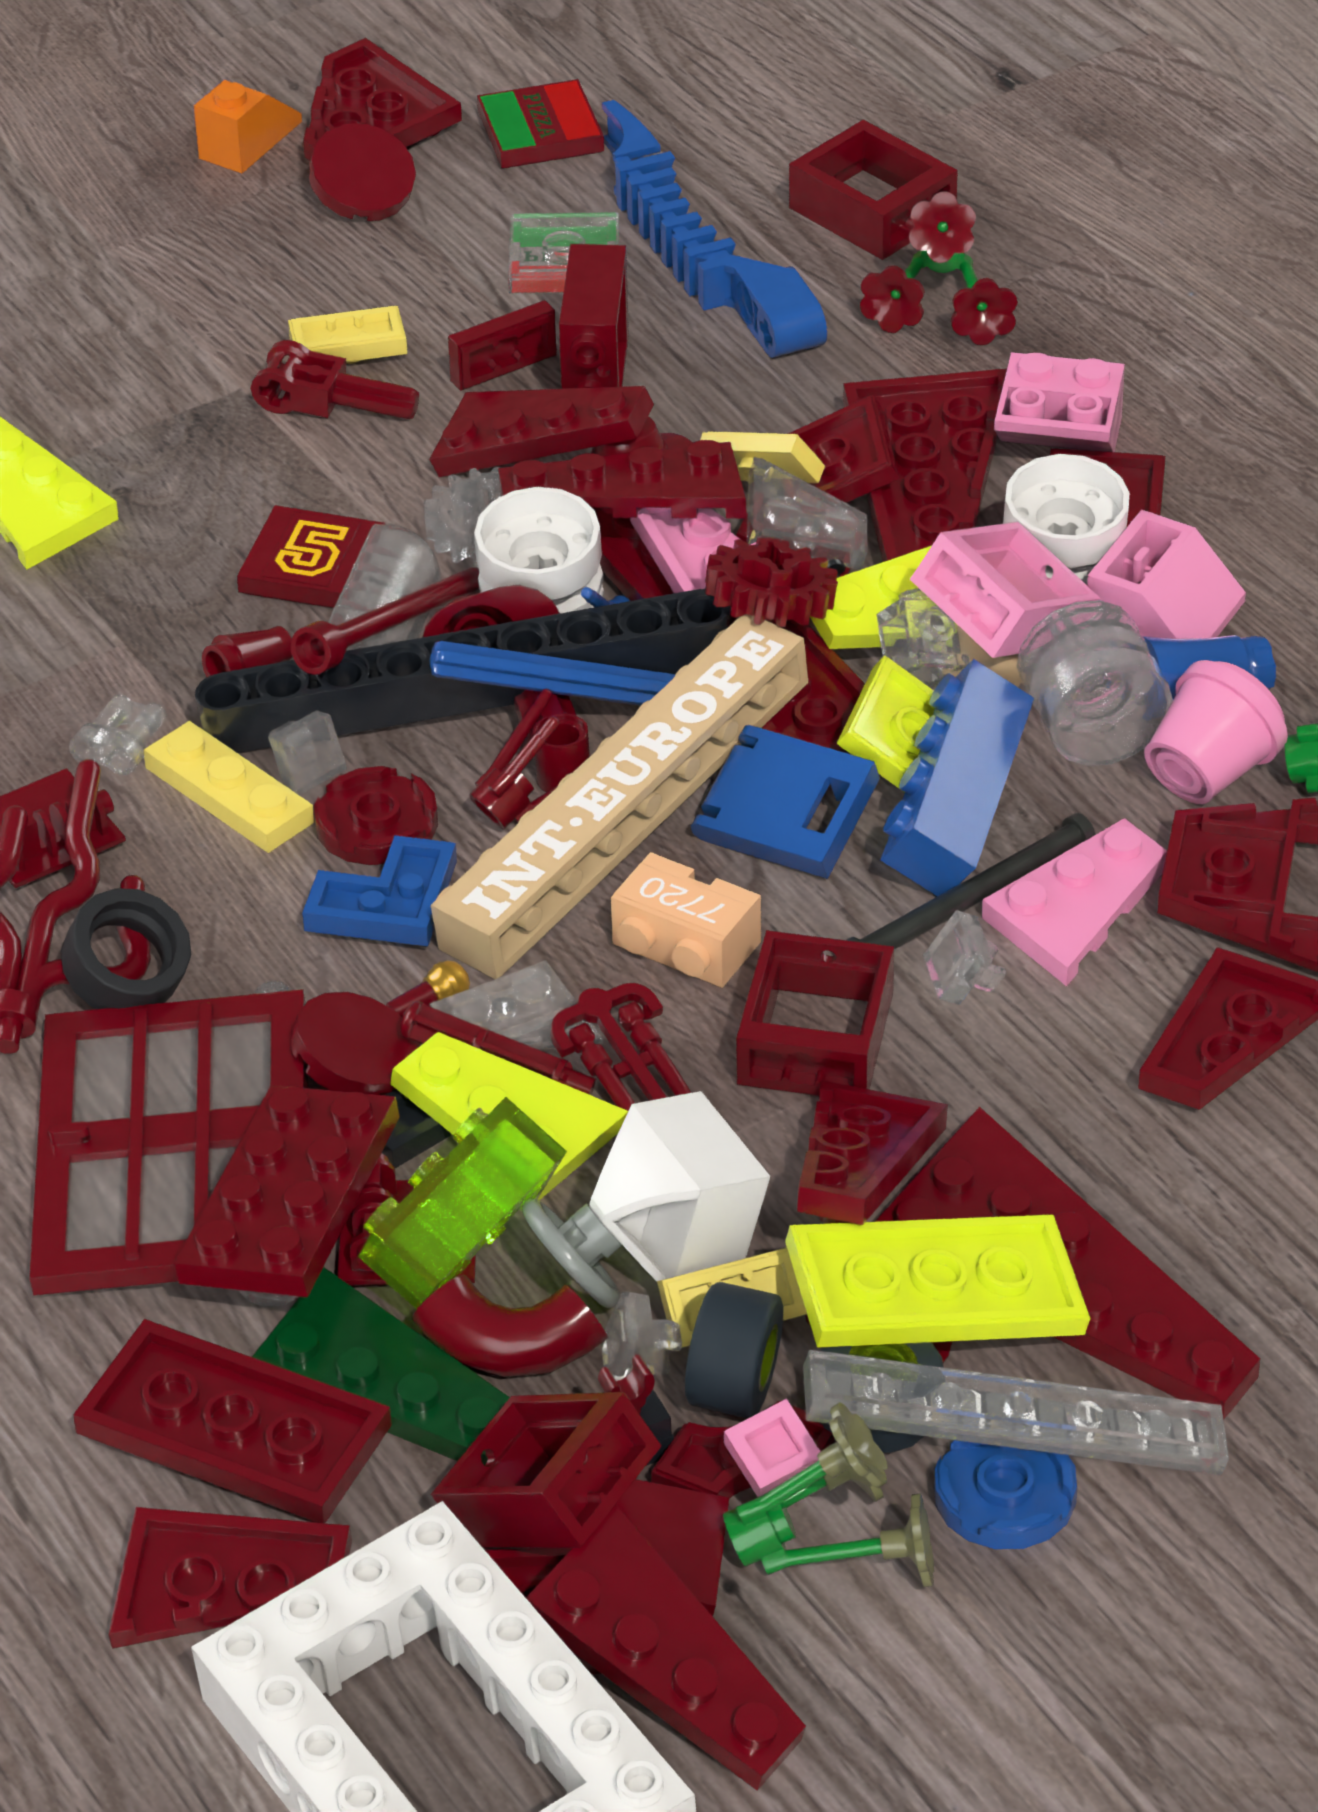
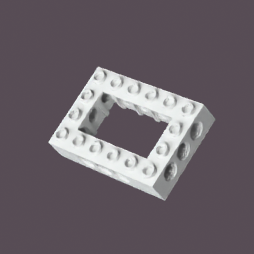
M443 1501L191 1647L203 1701L290 1812H417L323 1693L326 1692L329 1696H332L342 1690L341 1683L358 1672L387 1655L391 1659L398 1657L404 1653V1645L436 1626L438 1628L441 1650L452 1666L458 1663L462 1665L482 1689L487 1708L493 1715L499 1711L525 1741L527 1756L534 1764L542 1761L567 1791V1795L539 1812H696L695 1794Z

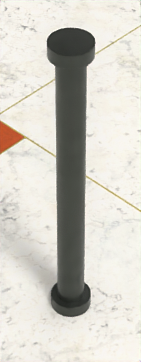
M1074 813L1065 818L1062 822V828L862 939L850 937L847 941L894 946L895 950L1096 835L1095 830L1087 817L1081 813Z

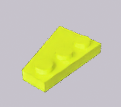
M440 1032L433 1035L392 1069L391 1085L532 1199L541 1200L619 1133L628 1113L625 1109Z

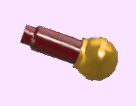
M455 961L438 962L433 965L427 976L423 978L421 984L387 1002L386 1006L394 1009L403 1017L406 1009L415 1001H420L430 1007L442 1004H457L468 994L470 986L468 973Z

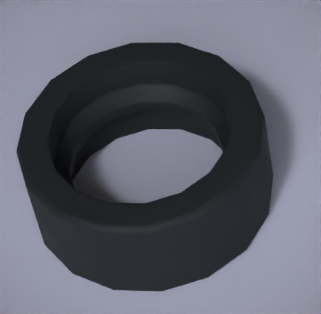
M114 888L96 894L80 908L67 932L61 949L63 973L71 988L80 998L95 1009H119L165 1003L174 994L185 975L192 955L189 932L179 914L159 897L139 889ZM104 926H124L141 933L154 945L161 958L162 966L159 973L147 980L127 979L112 973L98 961L91 948L90 940L93 932Z

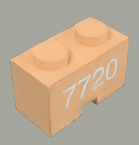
M651 852L611 897L612 944L721 988L725 986L761 943V895L718 878L711 885L697 881L694 877L693 868Z

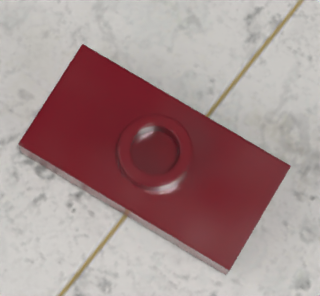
M546 300L449 335L450 381L462 391L557 355L555 309Z

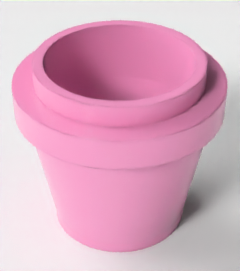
M1197 661L1190 665L1176 683V696L1151 741L1145 747L1144 757L1151 772L1169 791L1188 802L1206 804L1255 765L1269 763L1285 746L1288 738L1284 714L1274 695L1249 672L1227 662Z

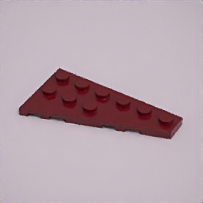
M1007 368L843 383V402L845 407L870 395H875L883 410L900 479L866 494L883 562L932 546L941 532L976 528L998 435L994 431V421Z

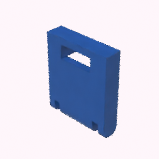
M745 725L739 735L741 745L733 746L701 806L704 815H697L691 824L692 833L702 841L828 879L880 780L875 762L759 727ZM831 784L835 799L840 801V804L825 833L807 829L825 792Z

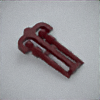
M625 983L607 991L600 988L586 989L580 994L577 1004L561 1010L553 1018L550 1038L560 1056L563 1058L574 1052L577 1054L582 1053L580 1057L581 1062L591 1076H597L616 1106L629 1111L631 1105L635 1103L620 1078L630 1074L648 1101L667 1098L647 1068L652 1064L675 1096L692 1093L680 1072L661 1046L662 1038L651 1023L644 1022V1020L653 1019L663 1013V1005L646 986L637 983ZM627 1001L634 1002H631L619 1008L617 1020L626 1032H632L630 1034V1039L640 1054H638L635 1051V1049L633 1048V1046L631 1045V1043L629 1042V1040L627 1039V1037L625 1036V1034L623 1033V1031L611 1015V1009L613 1007ZM583 1020L589 1023H596L622 1062L613 1065V1068L611 1067L613 1064L612 1059L601 1044L594 1043L595 1034L587 1023L571 1028L569 1037L565 1029Z

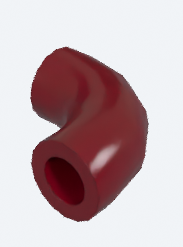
M460 1275L433 1292L417 1308L412 1317V1320L429 1339L463 1365L503 1377L551 1373L590 1353L608 1339L604 1328L592 1311L566 1284L549 1298L531 1307L509 1308L490 1301L479 1292L466 1275Z

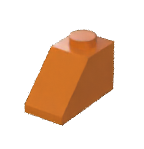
M223 80L194 105L199 159L242 174L302 122V114L268 94L244 87L240 83Z

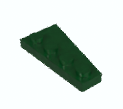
M323 1267L308 1298H298L252 1356L258 1360L389 1406L392 1426L387 1433L455 1461L462 1457L510 1398L325 1267ZM484 1450L481 1454V1462L483 1465H486L488 1458Z

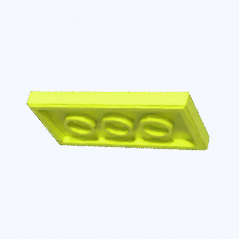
M1054 1215L865 1222L864 1225L831 1223L789 1226L785 1243L817 1348L1085 1335L1090 1316Z

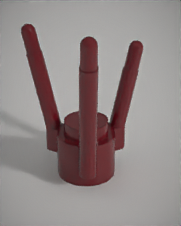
M547 688L543 689L533 704L530 705L490 768L475 782L477 787L469 794L470 799L478 809L502 829H505L513 820L518 823L526 812L533 810L557 788V786L530 802L528 796L534 791V787L521 773L559 726V719L557 717H550L510 763L552 697L551 690Z

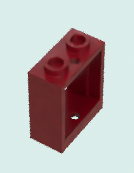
M863 119L789 163V209L884 260L910 244L909 233L914 227L911 211L918 202H931L937 193L944 191L952 193L957 199L958 170ZM861 171H865L897 189L876 201L843 182Z
M570 244L559 320L562 389L623 387L629 340L626 245Z
M766 930L736 1037L737 1085L818 1096L822 1080L870 1089L893 997L894 946ZM824 951H831L835 955L828 956L824 954ZM779 990L868 1001L860 1035L771 1024Z
M624 1392L511 1396L430 1495L437 1504L442 1501L481 1547L581 1548L660 1449L661 1444ZM484 1450L488 1458L486 1465H483L481 1462V1454Z

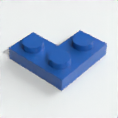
M395 835L380 877L318 870L302 912L304 931L428 946L435 928L431 904L449 886L457 863L456 843Z

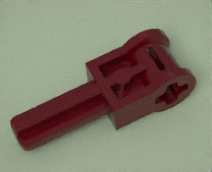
M282 340L271 347L266 359V369L260 370L255 375L250 388L252 397L257 404L265 410L276 414L297 411L329 418L334 406L338 404L404 419H412L417 412L419 404V392L415 389L346 374V358L310 351L303 344L293 340ZM288 355L287 362L285 364L281 363L284 357ZM282 390L286 391L282 398H278Z

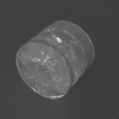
M1101 600L1075 602L1055 610L1031 629L1020 646L1016 666L1025 691L1034 697L1032 704L1039 712L1041 722L1054 748L1068 761L1086 766L1108 765L1136 755L1151 741L1173 702L1169 684L1155 658L1149 654L1147 643L1140 635L1138 626L1134 619L1118 605Z

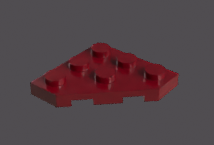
M367 38L361 39L324 57L321 67L320 86L316 87L311 107L310 126L306 128L303 138L304 157L310 161L315 143L326 131L343 124L365 123L382 128L402 141L405 147L410 146L462 121L461 103Z

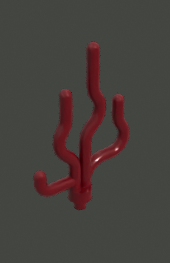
M92 759L81 761L76 768L65 828V848L75 868L74 878L66 886L48 894L36 905L29 920L23 957L21 953V940L13 925L0 911L1 1053H16L19 1050L21 1039L31 1036L36 1031L40 1003L47 990L60 984L70 985L63 973L62 959H55L49 962L48 959L54 926L57 920L62 915L79 908L94 895L100 881V860L90 840V833L101 769L100 765ZM11 806L3 814L0 829V889L15 875L22 856L28 814L20 806ZM128 875L121 881L120 888L139 889L145 892L144 881L137 875ZM116 926L117 933L126 951V957L119 965L105 967L112 973L124 978L141 980L145 976L151 962V942L137 931L124 926Z

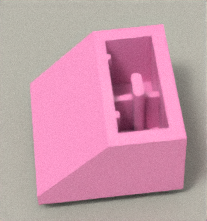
M1011 352L994 421V431L999 439L1005 442L1115 452L1122 419L1125 364L1110 363L1094 358L1081 360L1052 357L1043 353L1023 354Z
M1141 509L1088 574L1087 586L1101 599L1085 621V631L1134 648L1137 639L1141 636L1172 639L1218 637L1245 602L1246 592L1195 527Z

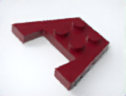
M1316 798L1292 799L1291 809L1256 812L1255 803L1175 810L1159 890L1157 913L1318 972V917L1285 913L1296 843L1318 845V806Z

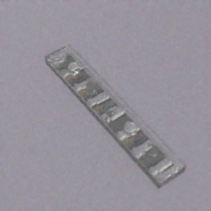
M817 1350L808 1351L803 1365L807 1421L829 1423L833 1420L830 1408L841 1402L849 1409L851 1414L859 1415L869 1429L1215 1475H1222L1229 1461L1222 1406L1217 1404Z

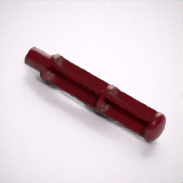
M420 1001L410 1004L402 1017L400 1030L402 1036L406 1039L424 1044L433 1035L440 1032L586 1094L592 1095L597 1079L573 1070L572 1064L568 1060L555 1057L490 1031L488 1028L477 1026L427 1006Z

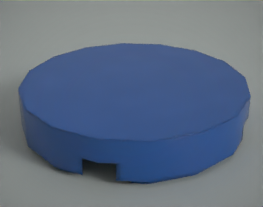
M1012 1424L1019 1429L1020 1425ZM1023 1426L1024 1435L1030 1439V1429ZM1013 1428L1014 1443L977 1438V1429L962 1433L967 1437L959 1436L950 1444V1451L943 1456L942 1460L940 1456L935 1467V1506L946 1525L972 1543L992 1549H1024L1047 1541L1068 1524L1076 1506V1468L1065 1450L1029 1445V1441Z

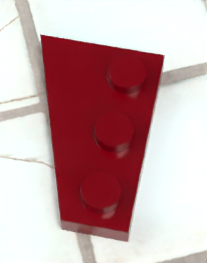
M1217 947L1139 1070L1138 1089L1200 1110L1318 1020V980Z

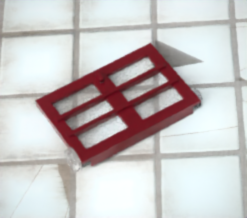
M269 981L259 985L254 994L146 1004L119 1009L105 1008L45 1014L29 1276L33 1295L178 1282L174 1262L270 1085L308 1088V1074L306 1073L308 1064L302 1059L300 1053L296 1060L290 1048L291 1029L298 1013L306 1003L304 989L291 990L282 982ZM239 1290L241 1295L248 1301L261 1306H281L298 1298V1296Z

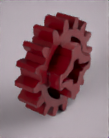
M757 538L755 545H749L747 542L737 539L734 540L733 548L719 545L716 555H709L705 578V594L714 596L713 604L716 607L731 606V616L735 618L748 614L753 616L754 624L760 625L766 620L779 627H786L787 620H794L805 626L809 625L810 616L824 619L826 618L827 609L833 610L838 581H836L838 572L836 569L827 568L829 560L826 557L811 558V549L808 547L794 550L789 548L788 541L782 540L780 542L779 539Z

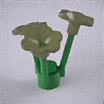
M841 1402L830 1408L833 1420L829 1422L836 1442L818 1453L817 1462L759 1498L723 1513L726 1529L742 1564L747 1567L762 1561L768 1575L794 1565L883 1554L884 1560L910 1557L920 1573L923 1587H932L934 1585V1558L930 1542V1527L921 1493L911 1495L910 1516L905 1528L881 1531L880 1538L786 1550L785 1542L796 1538V1532L786 1508L818 1490L826 1487L830 1492L851 1480L857 1483L865 1493H868L874 1502L884 1498L880 1487L887 1483V1477L884 1472L888 1469L886 1458L878 1445L873 1441L871 1431L864 1420L857 1414H851L849 1409Z

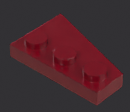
M136 1507L108 1634L112 1649L230 1625L349 1556L352 1545L350 1525Z

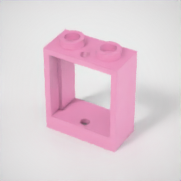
M1019 522L941 532L910 578L923 593L992 658L1070 645L1101 599ZM1048 565L1051 566L1053 569V576L1051 579L1048 578L1045 573V569Z

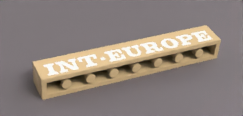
M748 614L740 616L727 629L720 631L705 650L690 664L680 668L675 677L651 700L644 702L629 721L614 735L604 739L597 750L573 773L567 774L554 791L533 810L526 812L509 833L494 847L485 850L478 861L464 875L438 895L436 901L431 904L439 950L498 980L725 763L733 746L741 745L739 735L745 725L762 728L808 684L804 638L766 620L760 625L754 624L753 616Z

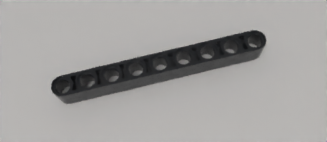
M697 589L348 650L345 652L339 665L316 675L304 672L294 660L214 674L202 680L196 687L195 700L201 728L236 753L515 705V697L525 689L433 676L430 668V655L435 642L438 641L676 674L680 668L690 664L705 650L720 631L727 629L733 623L731 606L716 607L713 604L714 596L706 595L705 589Z

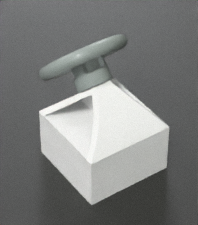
M699 1091L632 1104L603 1167L590 1204L586 1203L568 1220L563 1222L548 1206L534 1198L525 1201L522 1213L533 1232L567 1273L600 1305L606 1308H613L620 1302V1292L598 1261L604 1256L608 1258L622 1245L656 1282L746 1258L770 1175L706 1096Z

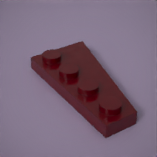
M645 386L465 392L429 460L437 475L443 477L637 439L654 403Z
M699 440L687 447L669 449L640 447L632 450L630 453L608 456L585 453L577 455L571 460L548 463L538 460H525L516 463L513 467L498 468L501 496L512 491L533 487L555 488L581 497L590 507H600L603 512L613 515V518H637L638 512L643 508H671L672 518H697L698 508H725L726 519H747L746 497L731 442L718 443L713 440Z
M822 1080L819 1101H817L814 1126L811 1127L809 1137V1149L805 1155L799 1183L797 1212L819 1216V1219L825 1224L855 1223L864 1225L946 1130L948 1104Z
M615 1504L581 1548H572L526 1597L572 1652L755 1790H759L802 1740L806 1725L617 1504Z

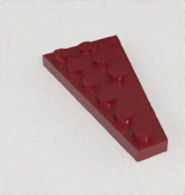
M981 1107L970 1116L875 1221L1054 1215L1090 1316L1085 1335L1053 1336L1054 1338L1224 1421L1259 1377L1261 1358Z

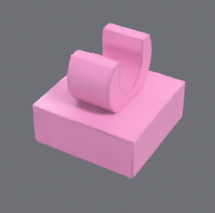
M787 1399L724 1431V1444L758 1498L817 1462V1455L821 1452Z

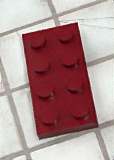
M270 1085L174 1262L179 1284L308 1298L400 1118L396 1097L364 1094L361 1092Z
M147 1319L141 1322L73 1414L75 1430L79 1435L317 1523L327 1522L392 1426L389 1406Z

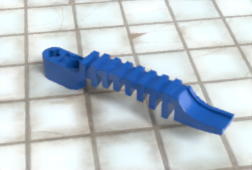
M617 101L602 102V110L607 114L608 135H604V144L613 153V161L615 162L616 185L614 186V194L616 195L617 206L621 211H628V219L632 225L639 224L640 235L643 239L650 238V247L655 254L661 252V260L666 268L673 266V276L677 282L684 281V289L689 297L698 295L699 305L704 311L721 306L735 308L770 358L824 345L827 341V325L822 307L793 266L782 267L735 256L733 251L736 244L731 237L714 241L717 231L713 225L699 228L702 220L701 216L697 211L687 214L690 203L685 197L679 199L682 189L678 183H674L677 174L672 168L675 157L671 151L643 157L661 152L658 141L631 112Z

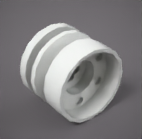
M1056 454L1040 457L1018 468L1007 482L1003 524L1019 522L1087 585L1088 574L1127 528L1130 493L1122 477L1104 463L1078 455ZM1048 565L1045 573L1050 579L1053 576V569Z
M533 487L512 491L492 501L479 515L474 537L476 560L480 571L478 583L481 592L512 585H522L538 589L553 600L560 613L594 608L581 596V590L585 587L595 590L604 598L602 586L603 572L600 565L602 556L600 525L595 510L581 497L555 488Z

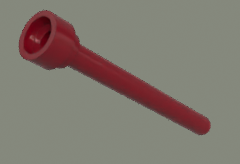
M474 567L467 568L337 626L326 621H316L302 627L294 633L291 639L293 659L304 672L313 675L336 667L341 663L348 647L447 604L460 596L478 590L480 588L478 583L480 571Z

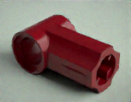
M524 690L515 697V711L519 722L539 695V691ZM552 693V697L542 711L541 716L526 737L528 742L550 717L554 716L559 719V726L533 757L536 763L537 784L545 792L558 786L567 774L573 773L590 757L588 725L582 718L576 715L570 698L567 695Z

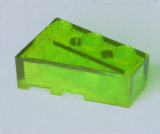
M507 1097L489 1114L480 1107L476 1109L452 1137L459 1144L445 1158L441 1157L437 1152L431 1154L408 1181L414 1187L413 1191L400 1204L392 1197H389L377 1208L363 1226L370 1233V1236L358 1257L416 1310L438 1288L459 1276L469 1266L470 1260L486 1243L491 1245L506 1230L504 1225L519 1209L522 1210L525 1201L539 1198L567 1153L561 1145Z

